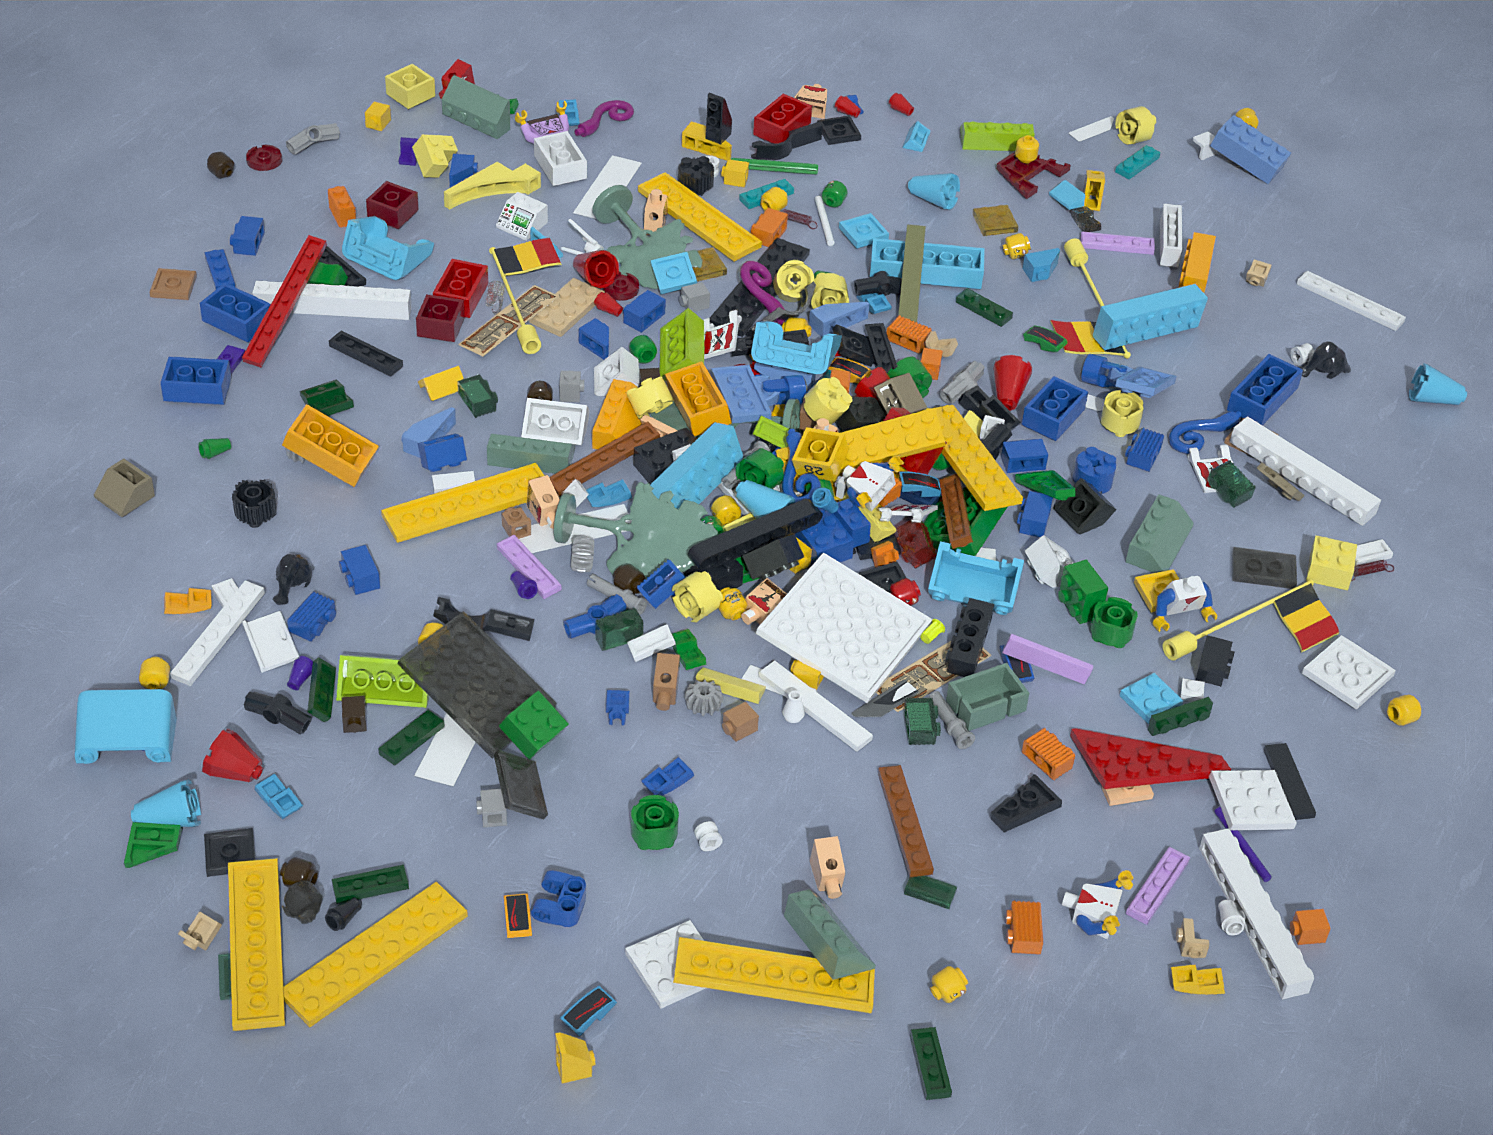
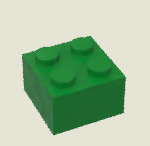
M1086 559L1064 566L1058 597L1079 624L1092 621L1097 602L1100 600L1102 602L1106 601L1108 586Z
M538 690L511 712L499 727L530 760L558 737L569 723Z

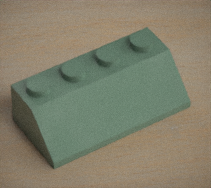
M452 76L442 98L443 115L495 139H499L510 130V100L460 77Z
M491 434L487 445V465L517 469L537 463L542 472L556 474L571 465L575 445Z
M1160 494L1157 496L1129 544L1126 563L1153 573L1170 569L1194 525L1178 501Z
M810 889L788 895L784 913L785 919L833 980L875 969V963L825 901Z

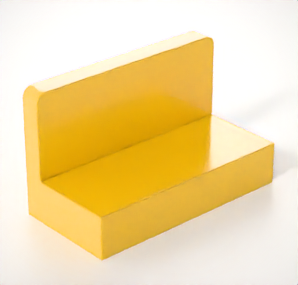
M459 366L418 381L420 388H426L431 401L467 388Z

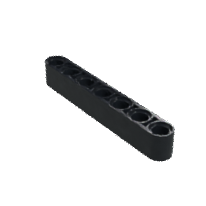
M803 499L695 544L688 551V557L701 572L708 571L773 541L815 526L821 521L823 513L810 499Z

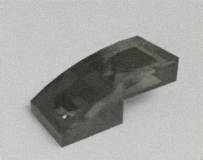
M1087 206L1070 209L1073 220L1083 232L1101 230V223L1094 219L1093 210Z

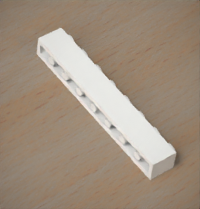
M256 281L253 296L271 304L283 282ZM306 284L291 313L409 320L412 308L411 292L405 289Z
M1246 417L1234 427L1230 443L1263 462L1363 526L1376 515L1381 499L1256 421Z
M1229 828L1203 834L1199 850L1226 899L1232 902L1233 906L1245 919L1244 931L1280 997L1283 1000L1309 993L1314 981L1313 972L1307 967L1300 949L1296 948L1292 941L1290 931L1284 927L1279 912L1271 904L1269 894L1262 888L1259 877L1250 867L1249 859L1241 851L1237 838L1232 835Z

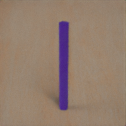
M1218 807L1214 813L1224 827L1228 829L1229 827L1222 809ZM1230 830L1232 835L1237 838L1240 849L1248 857L1249 862L1264 882L1271 880L1272 876L1239 830Z

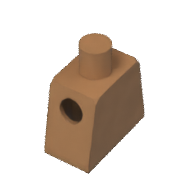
M657 653L653 702L657 703L656 708L661 711H667L670 709V705L676 704L680 655Z

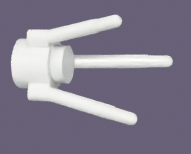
M572 219L568 220L584 236L582 239L586 242L584 247L586 253L604 250L603 246L592 239ZM561 247L562 251H566L568 253H572L575 255L583 253L570 248Z

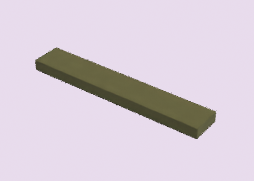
M907 224L898 315L917 322L926 226Z

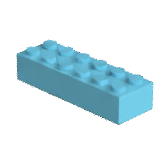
M873 238L870 277H873L879 271H886L889 276L902 278L905 241ZM924 243L921 284L981 289L984 275L985 248Z
M1196 284L1101 306L1092 336L1104 350L1196 328L1200 323L1208 297Z
M714 422L650 485L654 488L652 490L653 494L659 499L662 493L671 491L674 494L671 502L677 509L685 500L700 504L743 459L734 426Z

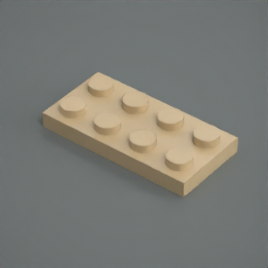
M572 278L556 293L559 297L531 318L529 323L562 337L596 306L594 305L595 298L600 292L605 293V291Z

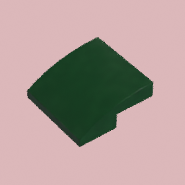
M337 379L299 391L305 405L311 406L326 416L354 407L353 400L345 393L344 386Z

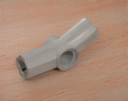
M336 123L319 126L312 125L287 140L286 147L289 152L295 155L314 142L339 139V127ZM309 131L314 133V139L310 137Z
M973 361L965 369L957 373L952 378L953 381L940 391L942 401L951 405L963 394L977 386V381L984 374L985 367L983 364Z

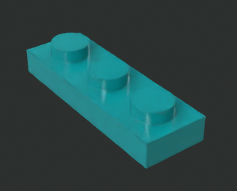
M1146 145L1117 165L1115 173L1130 180L1158 160L1161 152Z
M782 179L739 194V200L748 209L761 206L762 195L772 187L783 189L787 196L794 194V187L786 179Z

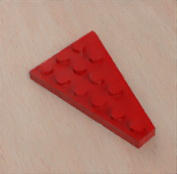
M1077 728L1071 729L1070 737L1104 789L1209 779L1211 771H1231L1222 755Z

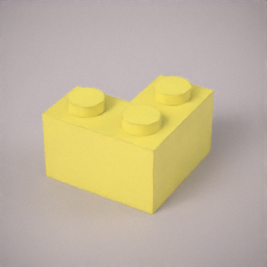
M422 134L412 147L423 177L439 178L448 167L453 154H456L458 151L453 137Z

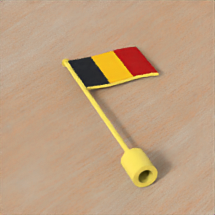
M550 238L537 239L498 249L491 247L489 249L521 323V327L517 331V337L523 351L527 354L538 352L541 348V341L535 327L528 324L525 325L505 276L526 273L547 266L562 265Z
M1076 238L1068 240L1064 245V250L1071 265L1074 267L1081 266L1100 306H1105L1084 265L1088 261V255L1081 241ZM1050 320L1054 331L1068 342L1063 347L1066 353L1111 354L1124 356L1126 359L1131 356L1125 345L1104 350L1092 336L1096 322Z
M1307 579L1306 583L1196 636L1189 631H1184L1163 642V651L1170 660L1179 659L1196 650L1198 639L1274 603L1284 624L1297 640L1301 653L1338 635L1339 629L1333 617L1319 600L1313 588L1314 581Z

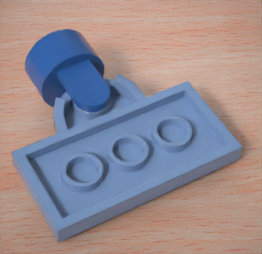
M1089 354L1085 357L1080 373L1082 382L1100 387H1120L1123 392L1133 393L1135 391L1139 392L1140 396L1151 398L1175 384L1177 377L1144 367L1132 369L1121 363L1119 365L1108 362L1106 357ZM1107 369H1109L1108 376H1105Z
M750 365L711 368L710 375L728 404L732 423L759 421L761 416L771 420L772 413L769 406L774 404L786 405L787 401L791 398L798 399L800 405H802L804 396L808 392L806 380L802 375L783 376L782 379L771 380L770 376L767 375L754 376Z

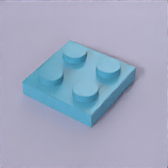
M871 213L839 222V229L856 248L873 244V238L889 239L887 230Z
M687 252L651 260V267L660 294L681 290V287L697 284Z
M1155 673L1122 689L1120 692V697L1148 724L1151 715L1183 705V700Z

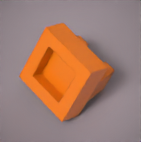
M887 541L871 548L875 568L897 562L899 559L898 551L894 549L892 542Z

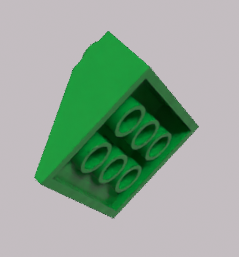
M964 487L963 491L973 542L964 547L954 549L950 546V549L955 552L957 549H961L963 554L976 556L1007 507L984 511L968 488ZM942 497L936 504L938 505V510L929 514L914 536V541L935 549L939 548L940 541L950 543Z

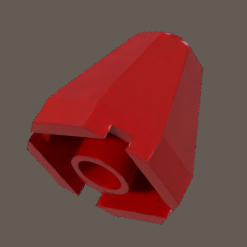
M229 728L222 730L209 748L212 750L211 755L205 756L202 772L209 776L244 782H252L254 779L258 780L264 769L260 757L235 731Z

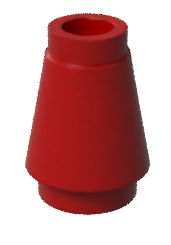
M894 93L889 99L892 109L907 116L913 113L914 107L902 94Z
M841 95L834 106L838 112L855 118L861 112V109L847 96Z
M600 292L594 300V305L597 306V309L616 317L623 311V307L607 292Z

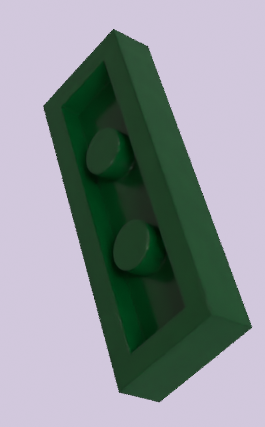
M969 288L956 297V303L1000 327L1004 326L1013 317V312Z
M318 657L313 661L307 712L325 723L331 719L336 667Z
M1209 697L1151 715L1148 731L1152 736L1179 727H1185L1197 721H1204L1210 717L1213 702Z
M427 710L378 748L379 755L394 766L443 729L445 727L444 720Z
M404 864L331 879L336 904L347 902L352 898L359 900L409 889Z
M936 1027L911 1029L910 1038L925 1099L950 1098L952 1089Z

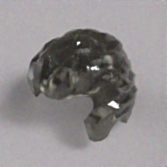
M300 880L286 891L284 897L285 906L282 905L285 915L298 919L302 924L312 922L320 911V906L323 902L322 894L310 881Z

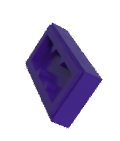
M227 345L217 359L229 360L230 372L232 374L242 361L245 349Z

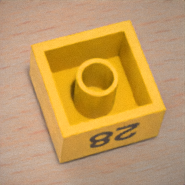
M806 427L792 458L797 475L812 473L818 479L836 481L849 451L845 434Z

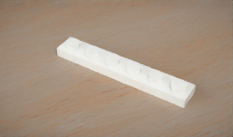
M244 581L171 671V678L191 686L265 594L264 588Z

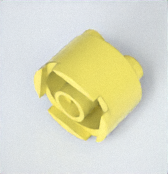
M1143 106L1120 112L1115 122L1116 129L1118 128L1120 133L1118 134L1119 139L1127 145L1150 140L1154 133L1156 117Z
M788 261L775 274L773 280L774 290L781 300L798 302L801 300L800 292L814 281V274L810 267L802 261ZM793 278V280H794L795 282L797 281V283L794 284V283L791 282L790 280Z
M834 273L817 274L814 279L816 287L811 299L813 309L825 304L849 303L848 289L844 277Z
M662 377L654 380L652 378L646 379L641 382L642 386L638 389L632 388L626 392L638 419H641L644 415L650 416L649 414L653 412L658 413L669 407L673 403L672 401H674Z
M836 377L819 380L804 396V408L807 414L816 422L821 418L827 419L829 424H833L849 408L852 402L851 395L847 393Z
M1121 390L1110 392L1104 401L1100 423L1109 431L1114 432L1117 437H1124L1126 434L1137 431L1140 427L1144 409L1143 400L1135 393L1125 394L1121 393Z
M706 571L702 573L694 572L672 587V591L675 590L673 601L676 608L685 618L691 617L693 619L691 622H698L717 610L720 602L723 600L722 593L716 589L711 581V576Z

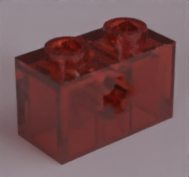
M910 520L896 528L899 535L897 541L904 550L901 554L906 563L910 562L916 569L936 558L937 554L928 528L922 521L916 523Z

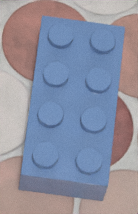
M1235 115L1221 127L1210 145L1267 184L1281 171L1291 155V152L1285 147L1280 146L1270 137L1265 136Z

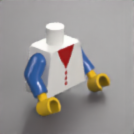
M897 455L893 456L886 463H869L865 461L857 469L847 466L843 471V477L847 478V495L852 504L861 506L862 509L866 507L872 512L896 484L892 471L899 472L900 468L898 466L904 464L900 457Z
M1199 576L1172 581L1157 596L1156 615L1158 617L1153 620L1155 629L1158 632L1161 631V627L1165 631L1169 630L1170 625L1164 619V616L1200 609L1202 606L1204 608L1201 611V615L1205 621L1208 622V616L1210 615L1216 620L1217 614L1211 607L1213 601L1209 586L1202 582Z
M1125 870L1118 875V879L1105 883L1084 884L1080 896L1066 892L1062 906L1075 909L1072 922L1079 926L1087 935H1099L1108 939L1109 934L1114 935L1116 933L1115 927L1120 926L1119 920L1115 915L1123 891L1121 887L1123 886L1124 889L1130 890L1133 887L1131 880L1134 877L1130 871Z

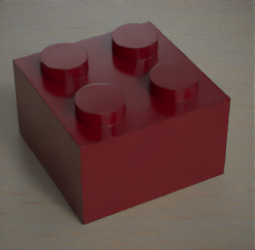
M385 181L366 199L367 217L376 216L384 220L388 226L399 229L419 210L418 192Z
M426 294L416 317L417 336L455 342L465 319L464 300Z

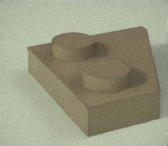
M1263 462L1257 467L1260 472L1269 478L1267 481L1275 488L1279 486L1283 489L1281 493L1288 499L1295 498L1300 502L1305 496Z

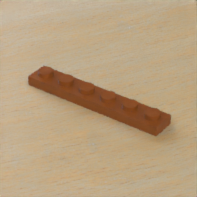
M648 421L552 475L549 478L558 497L562 495L561 493L575 479L580 481L581 484L632 456L634 454V447L660 438V433Z
M954 474L939 480L949 539L953 549L964 547L973 542L962 481L958 474Z
M901 765L879 767L878 776L909 877L933 875L934 867Z

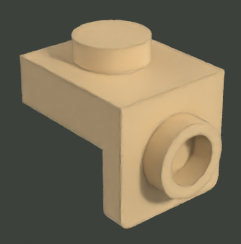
M1254 259L1250 270L1247 272L1246 281L1251 285L1264 287L1272 265Z
M931 331L925 341V346L930 349L942 350V356L949 357L954 353L958 342L956 338L939 340L936 331Z
M199 911L187 932L185 933L180 930L178 935L185 938L182 943L193 950L200 947L206 951L222 924Z
M1183 918L1181 928L1176 930V942H1180L1181 956L1205 958L1210 945L1209 940L1195 939L1193 919Z

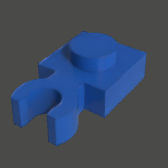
M607 690L606 713H609V725H613V720L616 718L621 720V725H625L626 714H629V691Z

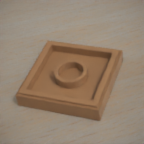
M158 268L150 289V297L189 300L197 278L196 271Z

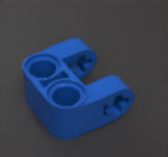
M553 870L547 871L541 885L547 892L560 895L558 902L537 899L532 907L531 916L540 922L572 927L578 923L586 902V882L579 876Z

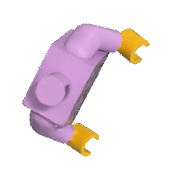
M564 101L563 108H561L557 102L556 111L560 113L559 116L554 114L525 121L527 112L522 110V117L517 112L515 121L521 123L522 126L520 128L526 141L534 144V138L569 131L568 117L565 114L567 103Z

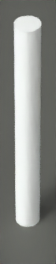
M816 196L815 202L827 245L833 246L835 242L822 197Z

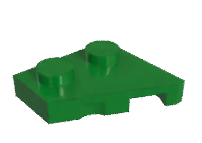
M132 822L124 859L125 868H131L178 851L182 831L181 825Z

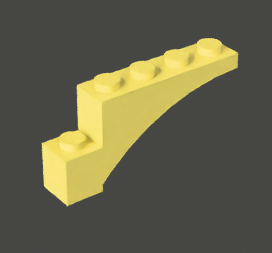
M495 162L445 190L444 206L450 210L467 201L497 194L519 192L529 195L541 188V173L526 163L512 171L501 163Z

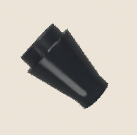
M352 898L329 909L325 915L327 925L334 931L343 930L357 912L361 910L360 902Z

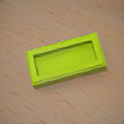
M761 416L753 434L780 448L788 447L786 437L790 429Z

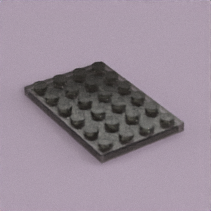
M464 611L400 658L397 663L492 759L512 743L509 737L500 729L499 725L523 702L539 690L554 708L557 705Z

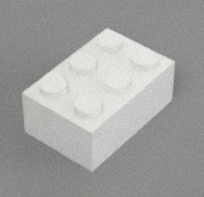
M568 131L534 138V156L553 186L587 179V160Z

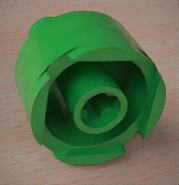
M906 357L896 363L898 366L894 370L892 368L889 370L888 376L890 379L910 373L922 398L928 395L932 376L916 357Z
M759 448L737 464L736 477L737 480L740 479L743 482L750 480L774 489L783 480L784 463L781 458L776 457L764 448Z
M1109 597L1108 600L1103 602L1102 600L1098 601L1094 608L1090 626L1092 639L1095 642L1119 649L1125 647L1133 637L1138 613L1136 610L1134 611L1132 604L1118 597Z
M649 795L641 798L639 803L633 806L631 810V836L639 849L660 850L671 848L674 845L678 835L679 811L674 802L670 803L666 800V797L661 795Z

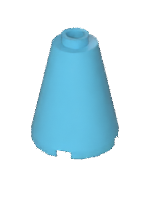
M953 173L914 176L908 183V189L911 194L943 209H952L958 200L955 196L956 192H960V180Z
M1423 363L1424 366L1420 365L1411 381L1414 384L1413 390L1409 389L1410 400L1459 405L1466 400L1467 391H1465V387L1425 363Z
M750 480L741 481L735 490L737 492V499L756 519L795 503V499L792 496Z
M189 779L183 780L136 803L134 809L131 810L132 821L138 823L181 825V827L199 826L201 821H197V816L201 815L198 794L196 789L191 790L188 785L193 783Z

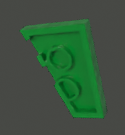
M1054 470L1015 474L1016 483L1057 500H1067L1068 497L1075 496V488Z

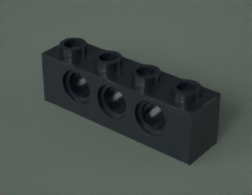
M969 598L967 606L963 605L960 614L962 621L958 620L955 633L958 634L957 636L953 635L950 648L953 649L952 651L948 650L945 663L949 664L947 673L961 677L975 674L992 621L995 604Z

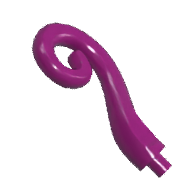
M620 100L604 102L595 108L589 120L578 125V128L574 130L575 135L586 137L596 132L599 128L601 117L606 111H608L609 117L613 120H628L634 114L633 106L628 102ZM618 109L624 110L625 112L618 113Z
M746 261L742 264L740 277L744 285L764 304L769 314L779 307L784 309L776 298L760 288L767 287L772 282V276L768 269L755 261ZM750 271H756V272H758V273H753L752 276L750 275ZM777 319L774 322L782 326L785 321Z

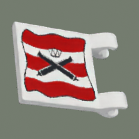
M737 310L730 311V323L714 327L713 323L710 324V318L703 319L704 359L736 350L738 327L742 321V317L737 315Z
M1220 445L1221 451L1217 453L1219 458L1200 460L1197 448H1189L1190 454L1187 455V459L1192 463L1203 493L1243 488L1230 457L1228 445Z
M898 504L891 508H879L880 512H882L880 521L889 522L892 515L913 516L911 522L920 523L925 515L938 510V505Z

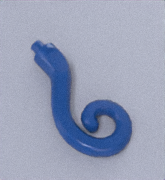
M1229 411L1214 419L1182 422L1171 430L1168 437L1170 446L1176 451L1190 454L1189 448H1197L1200 451L1205 444L1204 437L1200 433L1193 432L1194 430L1226 431L1240 422L1239 418L1242 417L1240 411ZM1182 434H1184V436H1183L1184 441L1193 440V441H1195V443H1193V444L1183 443V442L1179 439V437H1180Z
M790 429L786 437L789 459L782 480V491L784 494L792 496L795 499V503L803 499H810L813 502L812 495L814 491L821 488V482L814 474L806 473L801 475L795 484L796 491L803 493L805 484L810 482L811 489L808 494L800 497L795 494L793 489L796 470L792 458L802 435L796 432L795 429Z

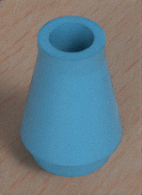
M818 488L814 491L812 500L816 507L824 509L829 513L837 511L838 503L829 489Z

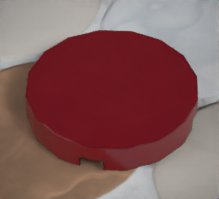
M265 144L259 148L255 146L246 153V162L254 170L269 171L281 165L282 153L279 148L273 145Z
M619 272L618 275L616 274L613 284L602 288V290L617 301H626L634 298L639 293V280L630 273H626V276Z

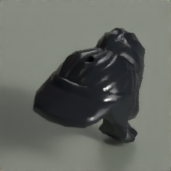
M1329 341L1323 342L1314 350L1306 366H1297L1303 370V377L1309 376L1315 368L1323 372H1333L1328 376L1329 379L1336 377L1343 371L1346 373L1351 372L1345 352Z
M299 554L283 556L276 568V580L279 583V591L272 600L277 605L287 604L290 587L299 586L302 583H305L304 587H307L310 583L314 566Z

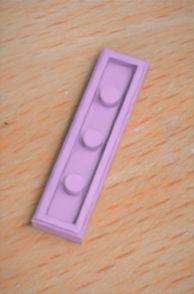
M1081 232V243L1087 249L1154 255V238Z
M515 535L497 543V549L512 566L537 583V593L543 599L562 590L561 584Z
M1014 634L1010 635L1002 652L1082 684L1086 683L1093 670V665Z
M1169 847L1127 908L1126 914L1148 925L1188 865L1190 857Z

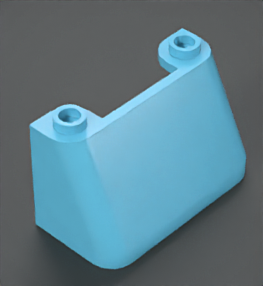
M376 216L348 220L342 245L343 255L347 259L393 280L404 278L432 254L434 242L427 239H421L416 244L409 245L407 243L401 244L386 237L388 232L387 224Z
M759 321L756 323L751 355L758 363L813 374H823L829 369L840 347L842 335L826 334L820 342L812 343L811 346L783 340L784 330L780 324L770 321Z
M940 541L928 592L932 595L933 599L938 601L946 599L968 604L969 598L995 604V613L1000 615H1007V613L1013 611L1023 573L1024 560L1014 558L1012 563H1007L1005 559L1002 562L971 556L961 553V549H957L955 552L950 549V543Z
M161 689L88 690L81 692L77 702L76 763L89 764L95 762L98 759L99 751L145 750L147 758L153 762H171L177 721L171 693Z

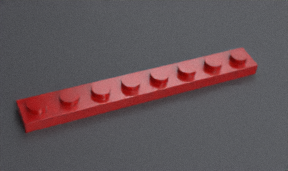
M308 235L242 356L243 362L262 367L327 246L326 240Z

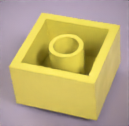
M410 64L385 76L386 94L407 109L435 97V79L414 64Z
M1315 535L1309 557L1306 581L1307 579H1312L1316 584L1348 590L1354 573L1357 544Z

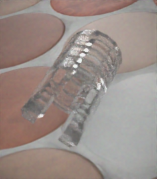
M492 281L488 285L486 306H492V313L494 315L498 314L503 306L505 285L500 281Z

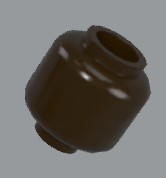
M214 152L207 159V168L217 178L223 179L232 175L234 162L224 152Z
M535 381L528 387L527 398L552 401L553 389L545 381Z
M631 564L621 565L613 574L614 586L622 590H631L633 595L640 593L637 585L644 583L645 575Z
M293 857L288 863L285 862L280 870L284 886L300 892H305L309 888L312 889L319 875L313 862L299 857Z

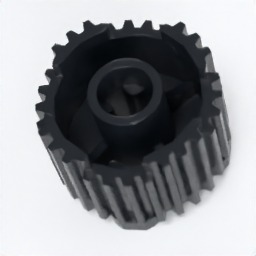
M706 156L693 157V159L689 157L682 158L678 166V182L698 196H703L706 190L709 191V189L714 187L713 164L709 162V158Z
M266 479L260 480V482L257 480L255 482L242 480V482H238V485H235V490L232 493V502L235 517L239 521L247 522L252 528H258L262 522L266 523L267 520H270V518L277 514L276 498L272 483H269Z

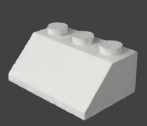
M527 398L521 437L582 446L588 427L590 410L587 405Z

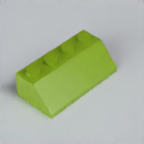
M971 121L963 122L960 126L963 150L1016 151V144L1019 138L1027 135L1035 136L1033 124L979 123Z
M689 308L660 328V376L664 381H666V373L701 361L704 364V320Z
M348 654L340 655L336 700L342 701V697L365 696V703L427 708L432 686L434 661Z

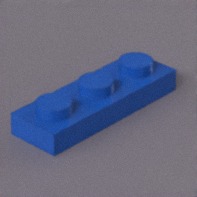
M224 250L204 252L215 289H218L224 283L235 287Z

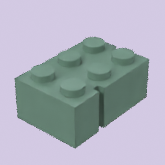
M1004 663L949 682L946 701L955 714L959 713L958 718L964 720L967 730L971 731L1005 719L1006 714L1008 717L1025 712L1030 693L1010 666Z

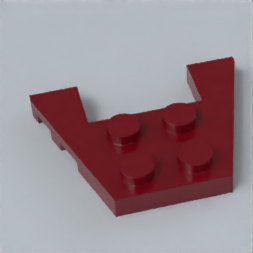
M1013 152L999 161L996 169L1028 199L1038 191V186L1028 180L1045 169L1061 177L1070 171L1071 165L1068 163H1064V165L1056 163L1057 160L1051 158L1049 160L1041 159L1040 155L1030 163H1023Z

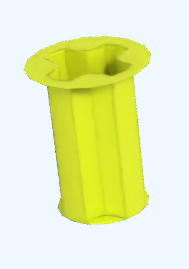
M933 619L932 624L922 632L920 638L924 643L929 644L940 633L945 632V627L941 621Z

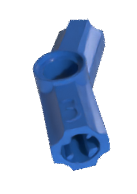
M612 595L601 605L590 607L588 613L563 621L566 635L568 638H574L589 632L593 634L604 633L607 630V624L626 610V603L619 595Z

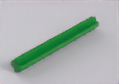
M731 158V160L749 162V170L818 174V164Z

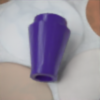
M520 571L512 573L510 580L513 582L518 595L525 599L533 598L538 591L537 583L523 575Z
M299 656L298 659L294 660L287 686L290 689L298 691L312 674L313 661L311 659Z

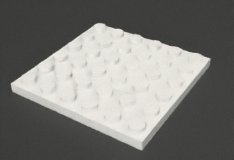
M823 553L757 628L756 634L800 662L820 671L821 675L868 703L919 640L922 632L930 626L932 619Z

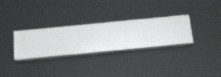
M1306 271L1297 281V285L1395 331L1405 322V316L1309 271Z
M773 661L759 672V677L787 699L791 691L801 692L804 711L856 752L872 741L873 735L778 662Z

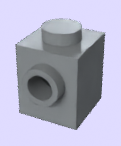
M703 282L681 287L680 304L685 309L689 308L693 312L708 309L710 305V292Z
M561 371L560 402L580 403V392H584V380H581V371Z
M504 789L480 791L481 800L476 801L477 815L482 814L483 828L507 825Z

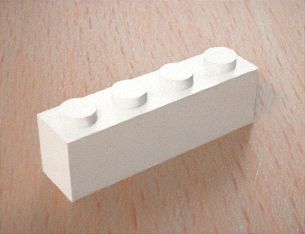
M1163 204L1160 218V265L1178 267L1182 252V206Z

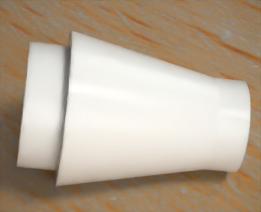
M796 690L789 693L782 711L784 718L790 723L800 722L805 715L802 694Z
M1230 900L1221 901L1218 908L1220 910L1222 930L1232 936L1240 934L1244 930L1245 919Z

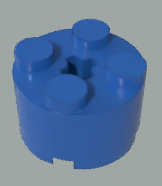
M1088 447L1077 456L1072 479L1076 483L1082 478L1104 494L1113 485L1116 457L1098 450L1096 447Z

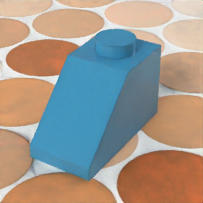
M1055 248L1025 254L1022 269L1031 282L1049 279L1058 264L1060 249Z

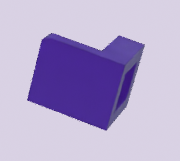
M401 137L399 165L416 166L417 159L412 147L417 142V138Z

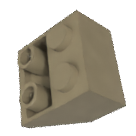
M910 373L894 377L874 387V393L886 415L892 407L905 408L911 414L927 409Z
M124 458L106 470L94 493L95 499L120 517L127 515L155 496L152 478Z

